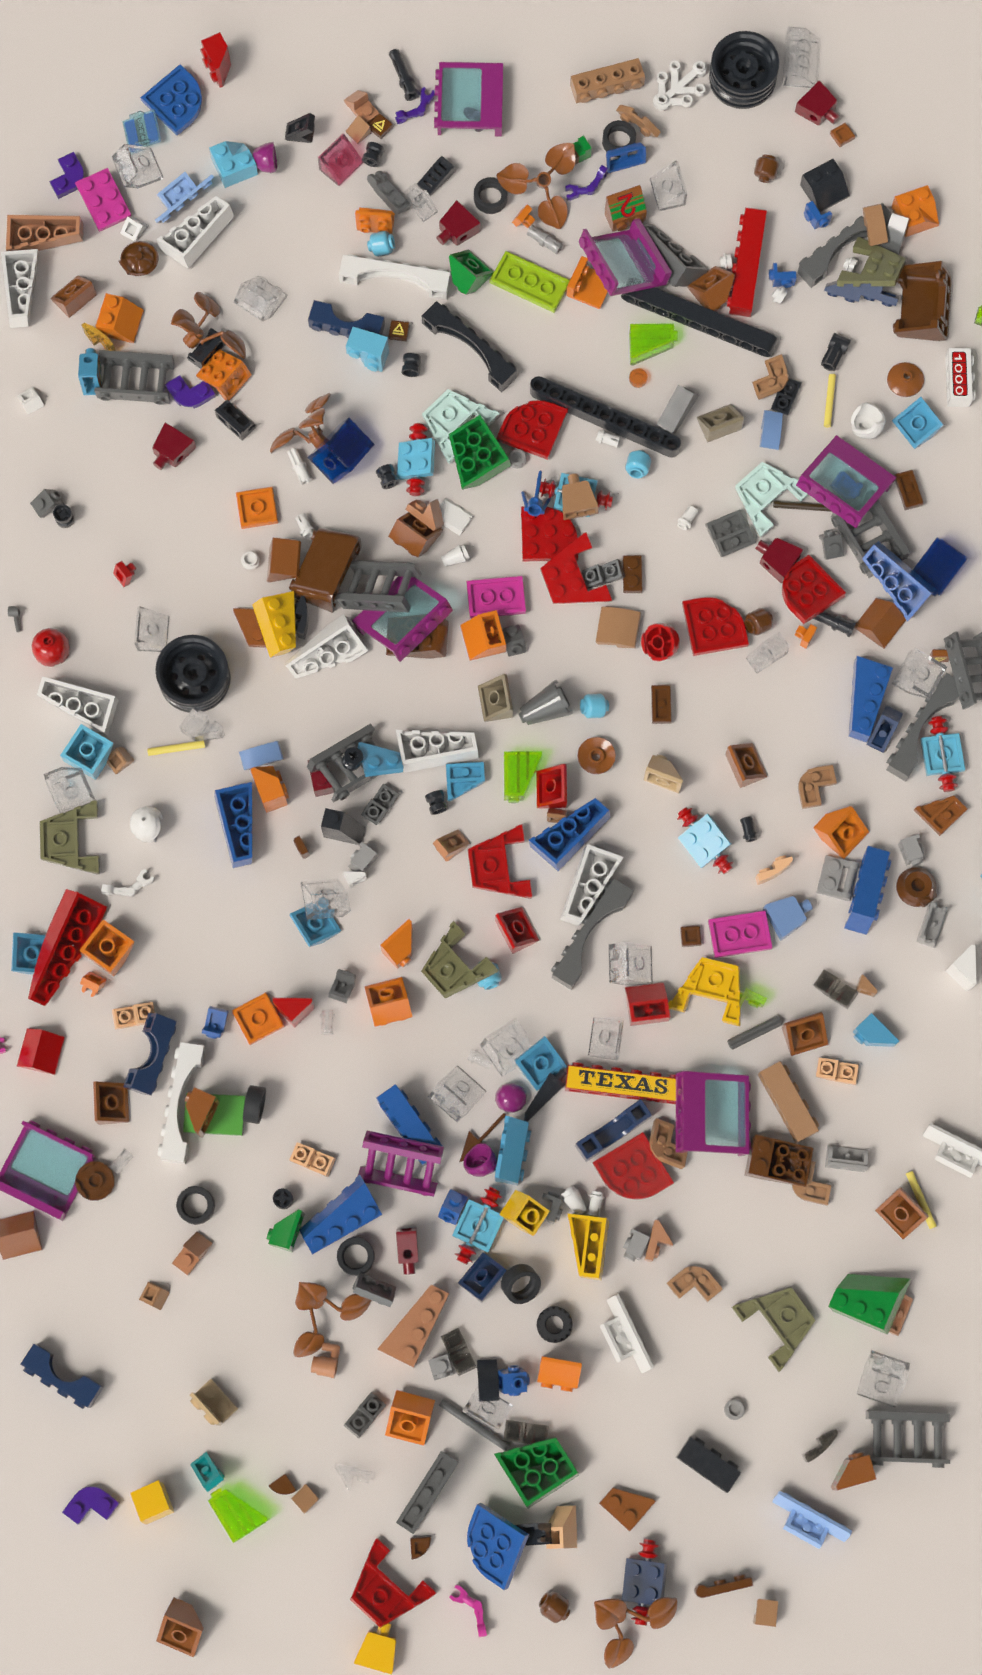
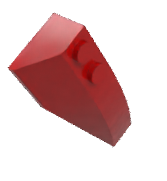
M65 890L37 959L28 996L29 1000L43 1006L47 1005L60 987L59 983L71 972L70 968L75 961L78 962L81 958L80 949L101 923L107 906L79 892Z

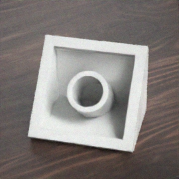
M971 945L946 970L965 991H969L977 984L975 945Z

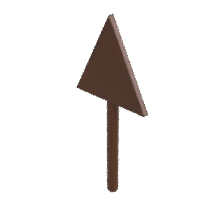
M505 1113L479 1139L470 1131L468 1132L459 1162L464 1161L466 1154L475 1145L482 1144L481 1142L505 1118Z

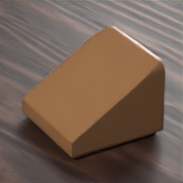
M357 116L346 130V133L359 144L371 134V128L360 116Z
M117 747L109 755L107 764L115 774H118L129 766L134 759L124 747Z
M548 809V822L558 823L559 820L567 817V810Z
M863 974L859 977L855 991L871 997L875 996L878 990Z
M148 1282L139 1300L161 1310L169 1296V1292Z
M305 1484L291 1499L305 1514L320 1498Z

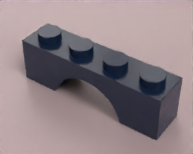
M314 300L308 317L309 328L314 331H326L334 336L343 335L349 338L352 327L382 335L385 320L383 316L366 313L357 321L345 322L335 316L331 304Z
M148 1013L142 1032L149 1039L150 1054L143 1065L129 1069L124 1088L143 1095L152 1096L157 1087L158 1075L163 1070V1061L165 1055L169 1052V1043L171 1037L175 1034L177 1021L157 1013Z
M640 1099L613 1120L578 1141L575 1147L585 1162H587L648 1121L652 1114Z
M33 1344L20 1364L25 1367L23 1371L32 1377L36 1374L41 1378L40 1382L49 1388L51 1385L58 1388L57 1393L65 1398L68 1396L75 1399L73 1403L82 1409L85 1406L91 1408L104 1387L88 1376H83L73 1382L61 1380L53 1369L54 1355L38 1344Z

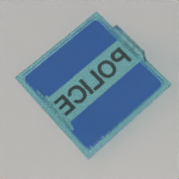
M155 109L147 112H135L129 115V119L122 121L129 153L161 142Z

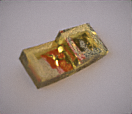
M86 323L81 324L83 332L93 346L100 342L105 350L116 351L111 340L100 330Z

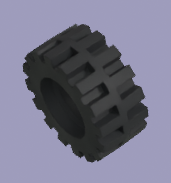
M548 1307L538 1316L537 1331L541 1338L547 1342H562L568 1338L572 1331V1318L561 1307ZM552 1316L559 1317L563 1322V1328L558 1333H551L546 1328V1322Z

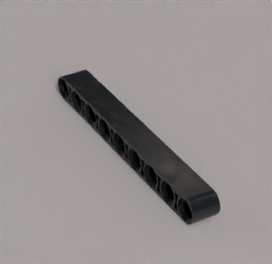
M628 279L625 287L642 284V282ZM655 287L621 294V298L630 304L763 357L771 356L778 341L777 337L773 334Z
M537 376L530 382V394L537 400L568 409V413L667 457L673 458L679 454L681 440L669 432L546 378ZM541 386L542 389L537 390L534 387ZM552 393H557V394H559V396H558V397H553V396H551V394H552ZM569 400H573V401H575L576 403H575V404H569L568 401H569ZM591 408L592 411L587 412L584 409ZM602 415H607V416H609V418H608V419H603V418H601V416H602ZM619 422H623V423H625L626 425H625V426H619L618 423H619ZM639 429L643 433L637 434L634 431ZM657 437L659 441H653L651 438ZM673 444L676 446V448L671 449L668 447V445Z

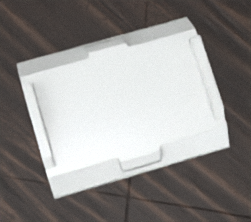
M448 498L440 505L444 526L460 536L474 515Z

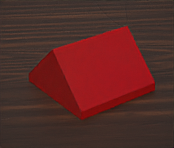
M567 764L536 771L537 808H566Z
M522 907L495 915V921L512 954L539 941Z
M273 998L275 1008L294 1028L315 1009L312 998Z
M27 1028L17 1067L55 1075L65 1037L42 1029Z

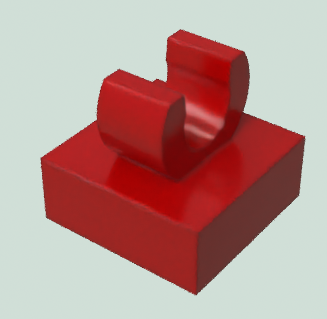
M123 561L116 563L113 574L121 585L126 587L130 584L132 576L135 575L134 570L137 568L133 563L126 566Z

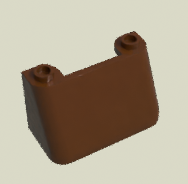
M942 261L904 265L897 281L903 289L901 319H896V322L893 323L894 334L899 338L946 341L949 334L952 279L949 271Z
M319 528L314 530L312 534V543L299 570V577L295 580L292 579L289 590L294 591V598L300 600L301 596H305L306 603L333 613L336 607V603L333 602L336 600L337 593L351 562L355 560V555L358 556L362 549L361 538L353 534Z

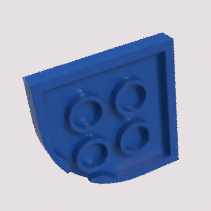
M181 64L140 97L141 101L176 136L194 122L199 115L202 105L201 91L197 81Z
M483 1503L477 1504L467 1532V1544L471 1548L474 1565L492 1583L503 1590L508 1589L529 1534Z

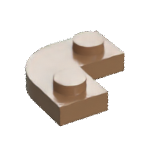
M619 105L616 109L621 115L620 119L622 121L637 124L644 136L657 138L661 133L646 116L642 118L637 116L638 114L634 108Z
M782 354L765 360L769 375L752 382L758 400L775 394L786 386L789 373Z
M833 765L811 768L802 775L798 783L802 809L822 805L819 788L836 785L837 783Z
M656 1118L653 1121L649 1141L653 1155L663 1163L683 1169L688 1152L676 1153V1144L671 1143L674 1125Z
M811 1161L806 1187L792 1185L793 1191L804 1201L827 1206L831 1185L812 1181L816 1162Z
M697 1266L686 1267L666 1283L678 1299L693 1287L696 1288L706 1302L723 1290L706 1269Z

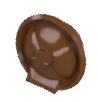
M136 241L123 249L118 262L127 275L144 276L156 268L159 256L156 248L150 243Z
M909 868L903 871L897 879L896 890L898 896L907 905L926 907L937 897L936 881L932 874L923 868Z

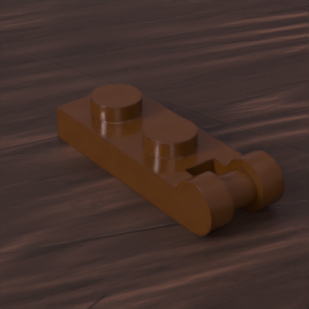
M741 1574L734 1576L733 1581L726 1582V1579L714 1581V1585L708 1587L698 1584L694 1588V1593L700 1598L751 1587L753 1582L751 1577Z

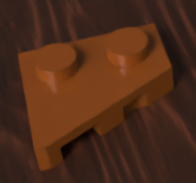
M233 608L234 615L248 646L267 648L254 609Z
M950 796L944 800H937L927 805L917 806L914 811L941 836L967 811V808L955 796Z
M612 1488L599 1504L630 1532L656 1501Z

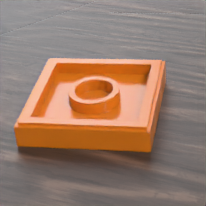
M273 487L236 492L241 529L278 524Z
M267 993L231 1010L249 1045L284 1028Z

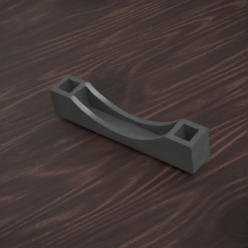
M881 203L887 230L892 213ZM858 217L852 226H846L837 237H831L825 246L818 247L813 252V255L809 258L805 257L799 262L797 273L811 288L825 278L830 261L840 249L855 241L857 237H868L867 227L864 225V217Z
M948 673L943 678H938L934 685L937 689L934 693L930 692L925 699L927 705L925 708L920 707L915 715L918 718L915 724L910 723L905 731L908 733L907 737L900 739L896 746L899 750L896 754L892 753L886 762L889 764L886 770L905 782L918 763L917 741L922 726L936 712L954 705L959 697L955 679Z
M613 879L611 883L607 882L602 890L604 895L601 899H596L592 906L594 908L591 915L587 913L582 921L584 926L581 930H576L571 938L574 940L570 947L568 945L565 947L561 954L564 957L560 963L556 961L551 969V972H553L552 979L572 990L582 974V950L588 935L604 918L622 911L633 895L634 890L616 879Z

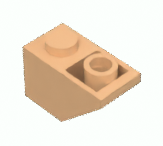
M557 1506L548 1522L551 1523L552 1544H547L546 1549L577 1548L576 1506Z

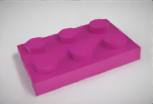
M108 168L75 182L99 232L125 221L127 217H132Z
M522 576L466 581L470 619L478 614L497 610L498 616L526 614Z
M766 911L708 919L714 958L772 950Z

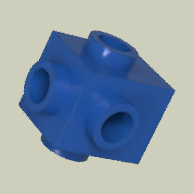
M510 1365L508 1369H499V1391L503 1394H509V1396H519L522 1392H527V1385L530 1383L529 1374L519 1365Z

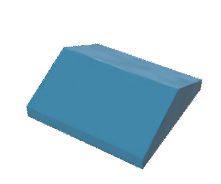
M922 397L918 398L892 420L914 449L931 439L944 426Z
M322 899L290 913L291 919L309 947L322 944L341 932Z
M13 933L11 971L34 974L37 959L46 935Z
M545 1036L514 1060L522 1074L536 1091L541 1088L550 1072L555 1076L560 1069L564 1070L567 1067Z

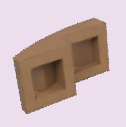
M881 204L862 207L864 225L867 227L868 244L874 246L887 243V231Z

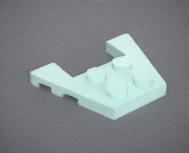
M447 389L422 413V417L446 461L450 464L455 458L449 434L464 425L473 415H481L489 427L499 417L500 413L496 410L492 411L480 403H474L469 398Z
M761 462L735 486L760 537H763L774 526L762 511L786 489L800 502L809 495L796 486L797 479L784 475L780 470L764 462Z

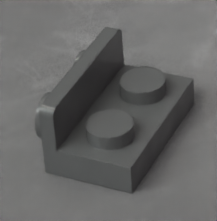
M360 1272L352 1288L353 1293L391 1307L396 1291L395 1286Z

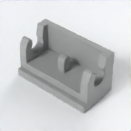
M934 902L929 904L916 942L933 948L936 947L947 914L946 907L939 908L937 903Z
M827 1145L825 1167L858 1172L867 1171V1150Z

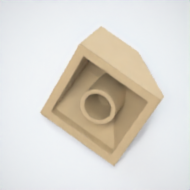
M652 755L643 780L679 794L683 780L672 763L662 755Z

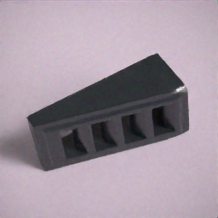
M441 156L420 179L417 186L427 195L431 196L454 174V166ZM426 181L432 185L431 188L425 184Z

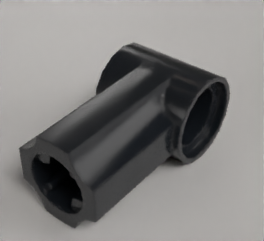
M834 332L828 344V350L822 359L821 366L828 371H835L842 355H845L851 340Z

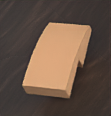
M786 855L777 857L771 865L772 870L770 868L760 870L755 878L757 885L768 882L783 873L793 861L792 856L787 858Z
M153 1002L113 1009L112 1015L115 1030L144 1025L148 1013H155Z
M819 1057L816 1077L856 1085L859 1065Z
M298 1142L289 1159L293 1163L326 1177L329 1176L336 1160L334 1157Z

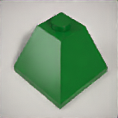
M469 249L450 254L449 256L453 284L463 294L467 295L476 292L494 273Z
M298 1209L274 1224L273 1229L270 1228L267 1234L268 1244L293 1252L299 1229L305 1216L304 1212Z

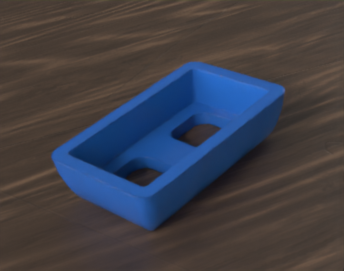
M640 142L606 152L608 173L646 163V147ZM636 150H637V153H636V154H633V155H629V156H628V153H629V152H633V151H636ZM620 155V158L611 160V157Z

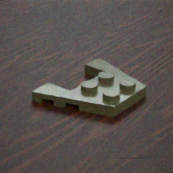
M857 237L853 246V253L869 257L861 274L842 270L837 280V286L844 287V284H853V287H860L861 284L895 286L905 265L906 258L878 245L870 246L867 240Z
M97 800L40 821L41 860L97 875L100 874L99 856L79 857L78 820L98 819Z
M454 921L450 924L448 933L443 935L440 940L441 944L438 949L433 951L421 970L424 976L445 999L499 971L487 957L472 970L452 950V947L466 934Z
M792 1287L731 1307L741 1322L759 1310L784 1345L768 1356V1359L778 1372L783 1369L816 1321Z

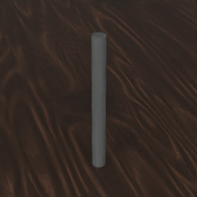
M442 1399L439 1404L441 1408L502 1450L507 1451L510 1444Z

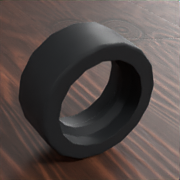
M613 121L603 130L602 145L606 152L623 147L615 146L609 141V135L616 131L624 132L630 137L627 145L636 143L635 128L626 121Z
M487 177L481 179L474 188L475 206L485 214H495L504 209L507 204V191L500 185L497 178ZM486 188H495L500 191L501 199L493 204L486 203L481 200L480 193Z
M249 1086L243 1109L244 1122L260 1123L266 1099L265 1087Z
M191 1186L180 1193L177 1198L176 1208L179 1216L189 1224L198 1225L205 1223L211 1218L214 1213L215 1202L208 1190L199 1186ZM191 1194H201L207 1200V1210L199 1217L189 1216L184 1209L185 1200Z
M361 1237L346 1239L337 1250L338 1264L349 1275L358 1276L359 1272L365 1274L374 1264L375 1253L373 1247L367 1240ZM352 1245H361L367 1251V1261L360 1268H351L345 1262L344 1253Z
M527 1264L512 1266L505 1272L501 1280L502 1291L514 1304H524L536 1297L541 1288L540 1277ZM530 1276V1281L524 1289L512 1292L513 1284L518 1279Z

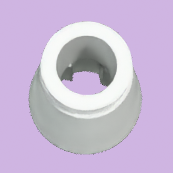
M458 545L441 556L446 567L466 562L470 556L465 545Z
M573 1185L560 1194L562 1196L561 1200L577 1215H581L587 1210L578 1188L575 1189Z

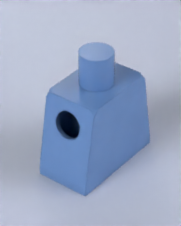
M791 896L766 904L763 911H766L769 922L779 940L782 941L807 921L804 913L813 908L808 899L798 903L796 898Z

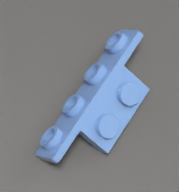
M184 172L156 194L167 208L163 214L155 219L156 223L159 221L164 223L171 217L170 212L174 209L176 212L185 206L183 203L185 200L189 199L191 201L194 199L201 187L205 190L212 184L210 180L214 176L211 174L196 186L187 173Z
M779 1491L772 1501L790 1512L783 1529L818 1549L822 1547L827 1533L843 1542L852 1533L844 1524L837 1523L826 1514L815 1511L808 1504L797 1501L788 1493Z

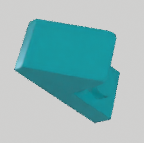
M207 1452L190 1464L207 1492L224 1480L223 1473Z

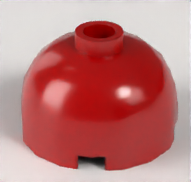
M657 623L650 625L645 633L642 634L641 646L643 652L648 654L653 661L667 660L677 653L680 644L679 635L674 627L669 624Z
M47 628L39 631L33 638L32 652L40 664L54 667L59 663L62 664L68 658L70 653L69 641L61 631Z

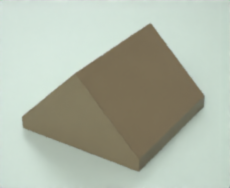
M729 404L697 417V420L708 443L740 431L744 418Z
M502 674L478 685L484 722L513 718V706L507 674Z

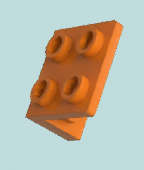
M361 207L355 211L358 231L363 233L387 231L389 234H393L395 213L393 211Z
M581 256L568 283L567 296L600 309L608 291L604 288L595 269L588 266V258Z
M220 349L216 351L196 374L198 379L214 386L225 400H230L252 375L242 360Z

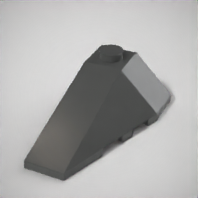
M643 224L672 272L668 281L672 286L686 287L708 271L693 255L688 257L683 253L684 248L680 245L669 242L670 237L656 226Z

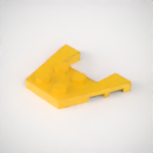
M702 957L688 975V979L683 986L677 990L678 993L672 1001H669V1009L685 1013L692 994L725 1002L727 1006L722 1018L723 1023L740 1027L739 966Z

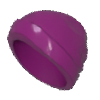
M274 142L260 145L253 151L252 157L259 170L270 174L277 171Z
M477 1144L466 1154L463 1166L468 1174L475 1177H484L496 1171L497 1158L488 1145Z

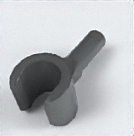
M8 606V617H14L16 632H21L19 624L20 610L16 606Z

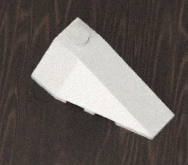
M343 614L320 631L289 659L285 665L295 678H300L316 673L322 668L335 667V664L345 661L346 663L351 662L366 653L368 649L353 625Z

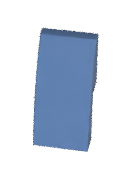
M764 410L759 447L779 450L783 413Z
M279 741L239 752L244 770L283 760Z

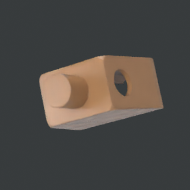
M570 474L568 476L569 484L562 486L563 519L568 520L598 514V504L589 482H580L578 474Z

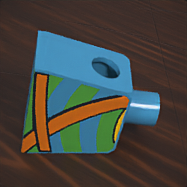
M88 348L84 354L79 355L78 378L83 395H96L95 387L102 388V367L99 355L93 348Z

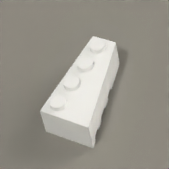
M217 196L197 209V213L186 217L179 226L171 228L164 237L160 236L156 239L162 252L188 269L234 217L230 205Z
M38 249L1 252L10 328L28 327L39 261Z
M42 677L37 693L40 698L105 735H109L119 702L115 696Z
M396 730L404 773L479 759L474 733L420 732L419 730L406 732Z
M587 844L583 849L560 920L579 926L624 857Z

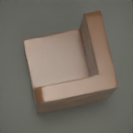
M757 1599L756 1615H754L753 1623L776 1627L778 1601Z

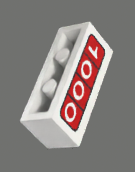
M949 348L945 356L947 407H969L972 400H975V389H972L975 374L971 369V366L974 365V355H971V348Z

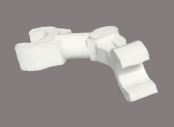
M144 869L138 875L136 882L129 888H117L112 885L102 884L101 892L102 895L118 894L133 897L141 887L144 888L152 884L154 877L151 876L150 879L145 880L143 877L147 870Z

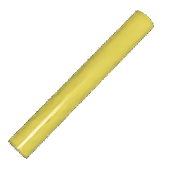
M829 374L824 417V427L826 428L831 427L836 381L835 374Z
M201 740L147 748L148 756L199 749L205 748V742Z
M914 1172L906 1173L919 1206L929 1216L926 1219L929 1229L937 1227Z

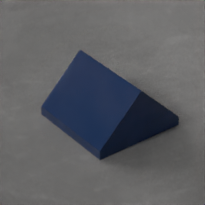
M482 1252L458 1284L482 1303L502 1279L507 1269Z

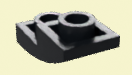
M789 378L786 386L777 392L771 410L788 416L801 382Z
M301 596L300 600L296 601L294 605L296 618L300 619L296 622L295 631H297L298 638L305 640L308 629V609L305 596Z
M497 1359L477 1360L479 1402L499 1401Z

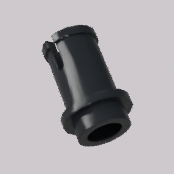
M752 817L740 819L744 832L743 839L746 842L757 840L758 833L755 832Z

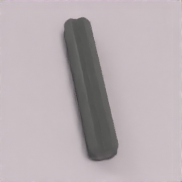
M775 1016L730 1038L727 1041L728 1045L733 1050L780 1027L782 1022L778 1016Z

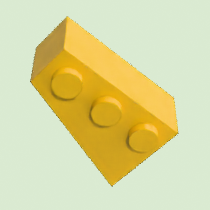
M294 591L263 597L252 604L270 658L287 654L296 648Z
M567 1213L579 1276L585 1279L602 1281L609 1220L607 1218Z

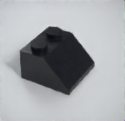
M834 159L802 175L800 186L809 200L814 202L819 212L832 207L850 196L843 172Z

